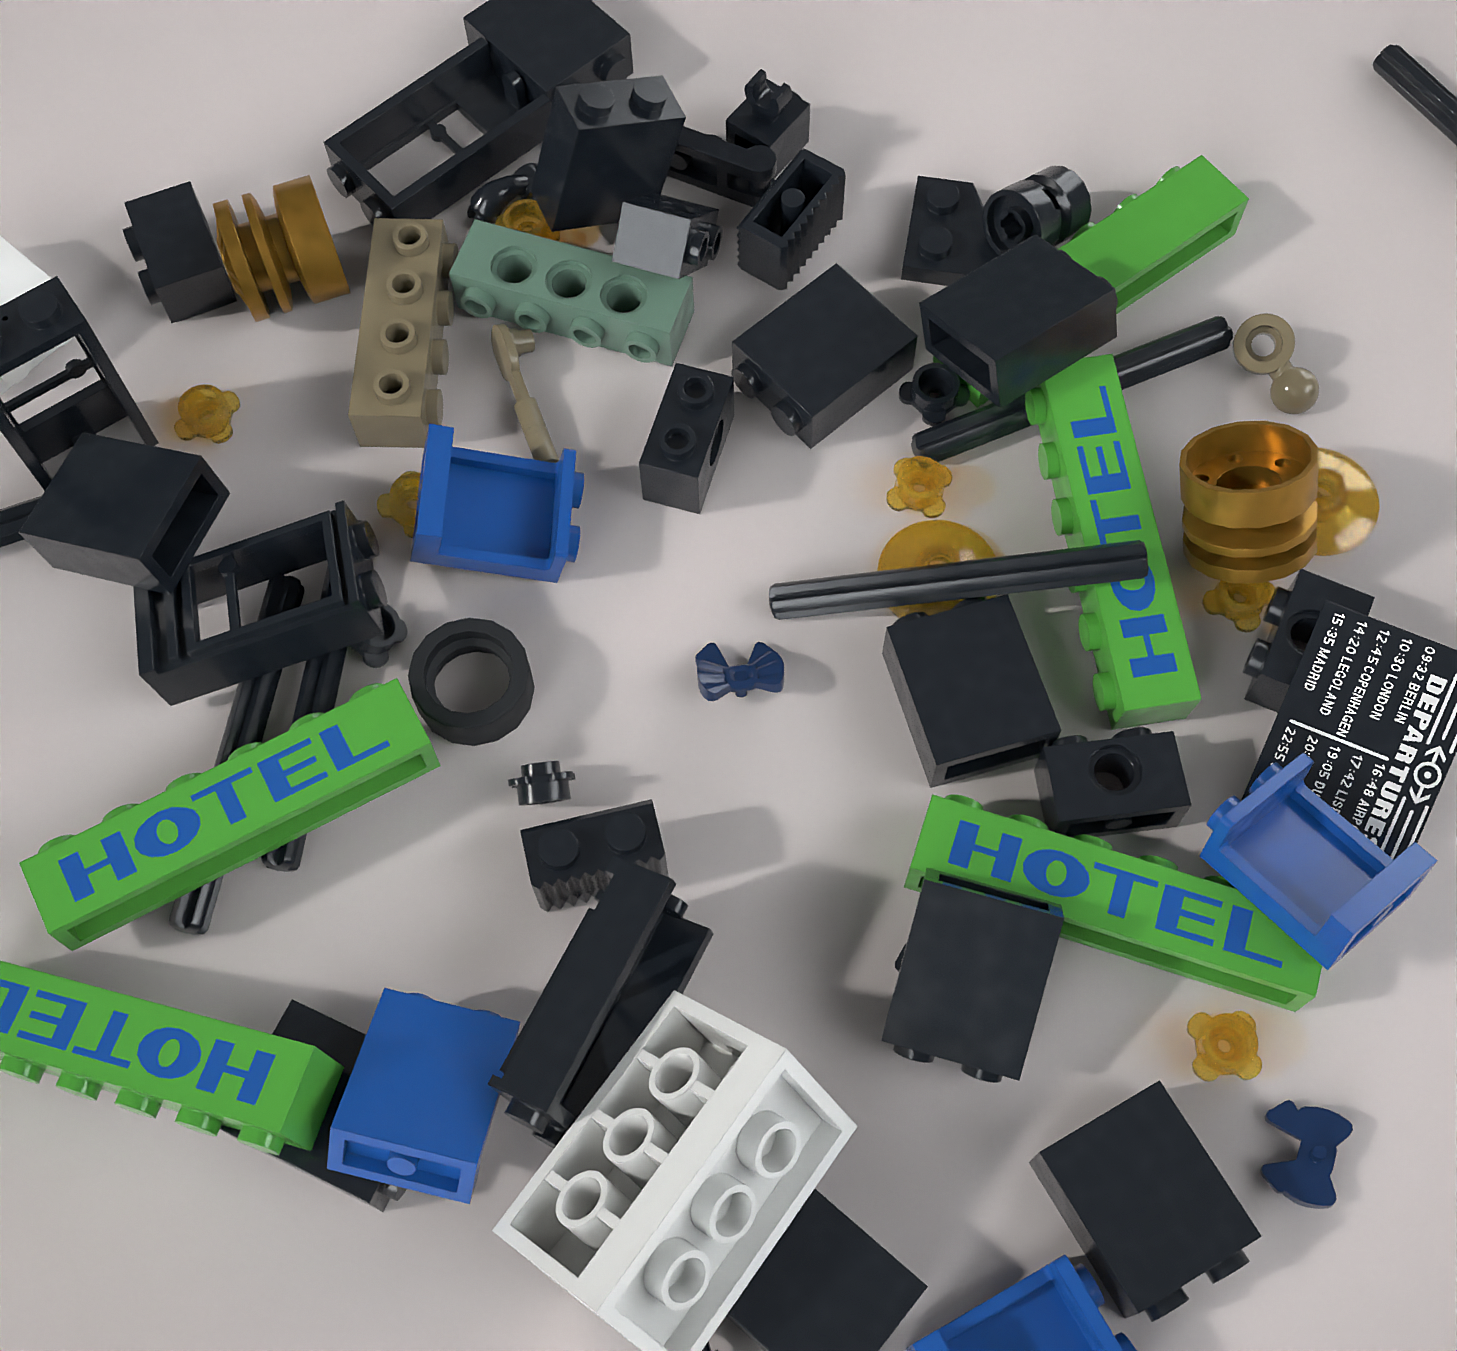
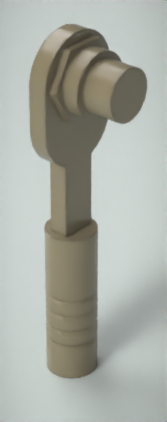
M504 323L493 325L491 330L493 353L503 378L509 381L516 399L514 409L534 460L556 463L559 461L541 411L536 399L529 396L520 372L519 357L522 353L535 350L533 332L531 329H509Z

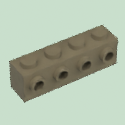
M374 218L348 417L360 447L424 448L429 423L442 424L443 395L441 389H437L438 375H447L449 351L447 340L443 339L444 326H452L454 320V299L452 291H448L449 272L459 253L457 244L449 243L443 219Z

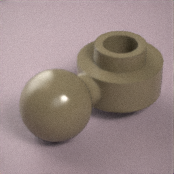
M1268 313L1258 314L1244 321L1238 328L1233 340L1234 357L1244 370L1252 374H1269L1273 380L1270 396L1273 404L1280 411L1287 414L1304 413L1318 399V380L1309 370L1293 367L1289 361L1295 348V336L1291 326L1277 315ZM1267 335L1273 340L1274 350L1270 355L1259 356L1253 352L1251 343L1256 336Z

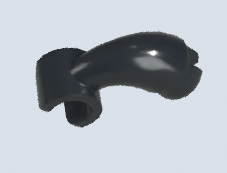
M527 163L519 167L513 175L504 176L483 185L471 197V205L467 209V216L495 224L497 217L502 214L504 208L518 196L521 197L528 208L539 209L531 192L537 164Z

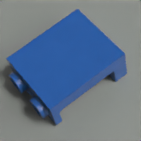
M429 423L422 455L410 562L557 583L565 563H575L580 543V526L571 525L572 508L579 509L584 489V473L575 471L576 450L563 448L560 460L556 463L453 447L454 427Z
M1303 752L1284 768L1277 762L1266 768L1250 787L1249 793L1251 794L1242 801L1235 795L1225 800L1207 821L1206 825L1213 832L1199 856L1326 970H1329L1411 897L1438 860L1416 842L1393 860L1305 785L1304 778L1314 764V761Z
M384 988L330 1127L327 1169L470 1204L478 1178L482 1153L500 1094L491 1088L488 1082L492 1075L500 1078L503 1077L504 1073L500 1071V1068L518 1037L520 1021L501 1017L488 1010H472L436 1001L420 993H404Z
M1065 1254L906 1348L907 1351H1137L1124 1333L1120 1332L1115 1336L1113 1335L1098 1309L1105 1304L1099 1286L1083 1264L1080 1263L1073 1267Z

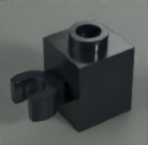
M760 69L745 85L746 99L726 119V141L746 149L756 145L771 148L777 158V170L773 177L775 179L809 142L810 103L792 91L790 85L783 83L780 87L768 80L766 72Z

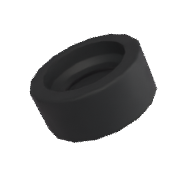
M469 617L443 624L426 635L413 653L408 672L412 699L419 714L432 732L451 743L478 746L498 741L518 728L531 708L535 686L526 650L512 631L492 620ZM473 652L489 653L499 657L507 666L510 678L508 689L500 700L486 709L470 713L451 711L443 706L437 698L434 684L437 675L447 663L460 655Z

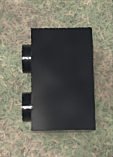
M190 181L124 202L132 226L123 228V234L136 262L145 260L147 269L138 271L140 282L150 304L153 305L161 302L171 323L237 302L208 222Z

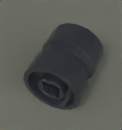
M1050 166L997 191L989 197L984 205L982 215L984 234L990 246L998 255L1003 254L1035 234L1052 246H1056L1072 238L1081 227L1089 223L1092 211L1090 194L1084 181L1074 171L1064 166Z

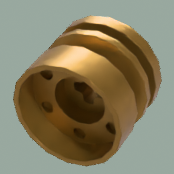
M310 175L273 185L276 213L269 216L264 215L257 200L251 193L241 195L249 222L238 223L228 199L213 203L217 228L216 241L223 263L236 294H239L248 306L256 322L271 317L264 295L265 291L274 289L283 312L293 311L290 284L301 281L314 304L351 293Z
M1237 421L1212 427L1193 437L1181 450L1179 471L1181 500L1184 504L1182 514V528L1184 530L1183 554L1191 567L1209 578L1230 583H1264L1288 577L1307 566L1317 553L1318 504L1315 501L1318 493V446L1308 434L1286 424L1269 421Z

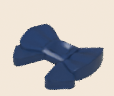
M712 642L708 643L695 656L698 688L702 696L708 701H716L729 692H735L737 697L742 698L747 695V691L756 688L773 693L781 692L784 688L783 659L776 651L763 642L755 644L748 663L744 665L729 666L717 645Z
M1284 1101L1266 1113L1265 1121L1301 1141L1297 1158L1292 1161L1265 1164L1261 1167L1260 1173L1276 1193L1283 1194L1294 1203L1314 1209L1330 1208L1337 1200L1330 1178L1337 1155L1336 1147L1350 1136L1353 1131V1125L1349 1120L1329 1109L1305 1106L1298 1110L1293 1101Z

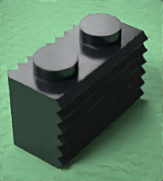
M807 149L800 150L736 227L739 231L737 234L739 238L737 241L739 245L737 248L739 252L737 255L739 259L737 265L740 269L777 290L787 289V282L793 281L794 274H800V267L806 266V259L812 258V251L818 250V244L824 243V238L830 235L831 228H835L837 221L843 219L846 179L844 169Z
M652 799L520 830L531 886L540 908L546 912H549L553 905L562 909L566 902L574 906L578 899L587 903L591 896H596L599 889L605 891L611 880V877L605 870L613 856L669 877L665 850Z

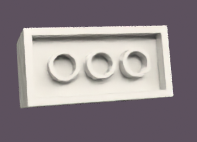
M674 990L492 1231L641 1351H702L858 1126L786 1048Z

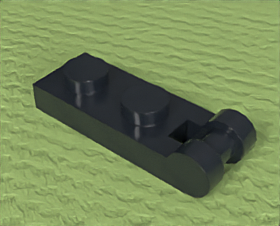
M683 126L667 176L754 207L775 181L773 177L777 170V158L775 152L767 146L756 145L746 149L724 141L716 135L704 134Z

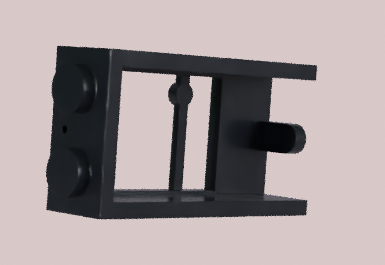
M480 37L324 141L323 143L331 164L327 168L328 177L343 197L348 198L352 195L360 203L364 215L372 226L374 218L432 219L516 161L523 154L543 142L552 106L551 100L545 94H542L528 104L524 82L515 70H511L503 75L502 82L494 74L489 44ZM457 110L484 134L465 148H462L447 134L444 125L437 124ZM427 130H430L432 140L442 142L455 155L393 196L368 170Z
M58 276L0 306V377L74 336L87 356L84 360H70L66 364L64 371L5 403L0 398V431L44 491L50 484L52 477L43 463L73 447L82 432L96 435V433L128 417L146 445L155 446L159 444L86 318ZM92 367L100 377V380L20 424L11 413L68 380L82 377Z
M342 500L335 503L336 510H328L193 557L171 595L133 586L139 676L170 706L383 635L384 630L380 608L387 606L388 601L383 582L373 566L372 558L379 556L380 551L371 525L366 520L359 522L345 501ZM327 560L332 596L241 626L238 590L267 581L275 574L285 575ZM226 595L230 630L201 640L198 604Z
M613 856L605 870L611 877L605 891L598 890L594 898L598 902L596 908H589L507 1055L500 1068V1071L504 1073L503 1077L500 1078L492 1075L488 1082L491 1088L510 1102L504 1113L518 1123L534 1130L532 1135L552 1148L556 1147L672 992L675 990L683 994L714 935L710 928L683 918L689 906L682 899L671 894L676 886L672 878Z

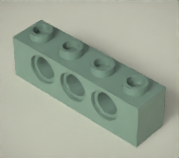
M474 219L449 272L457 307L464 309L475 317L497 318L518 324L524 329H531L534 333L548 332L570 338L585 347H603L625 353L631 358L644 363L654 361L673 366L694 314L693 277L691 276L676 279L612 262V255Z

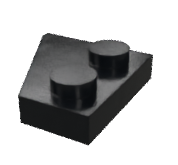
M926 176L917 177L901 280L948 286L999 256L990 246L984 234L982 222L984 206L974 183Z

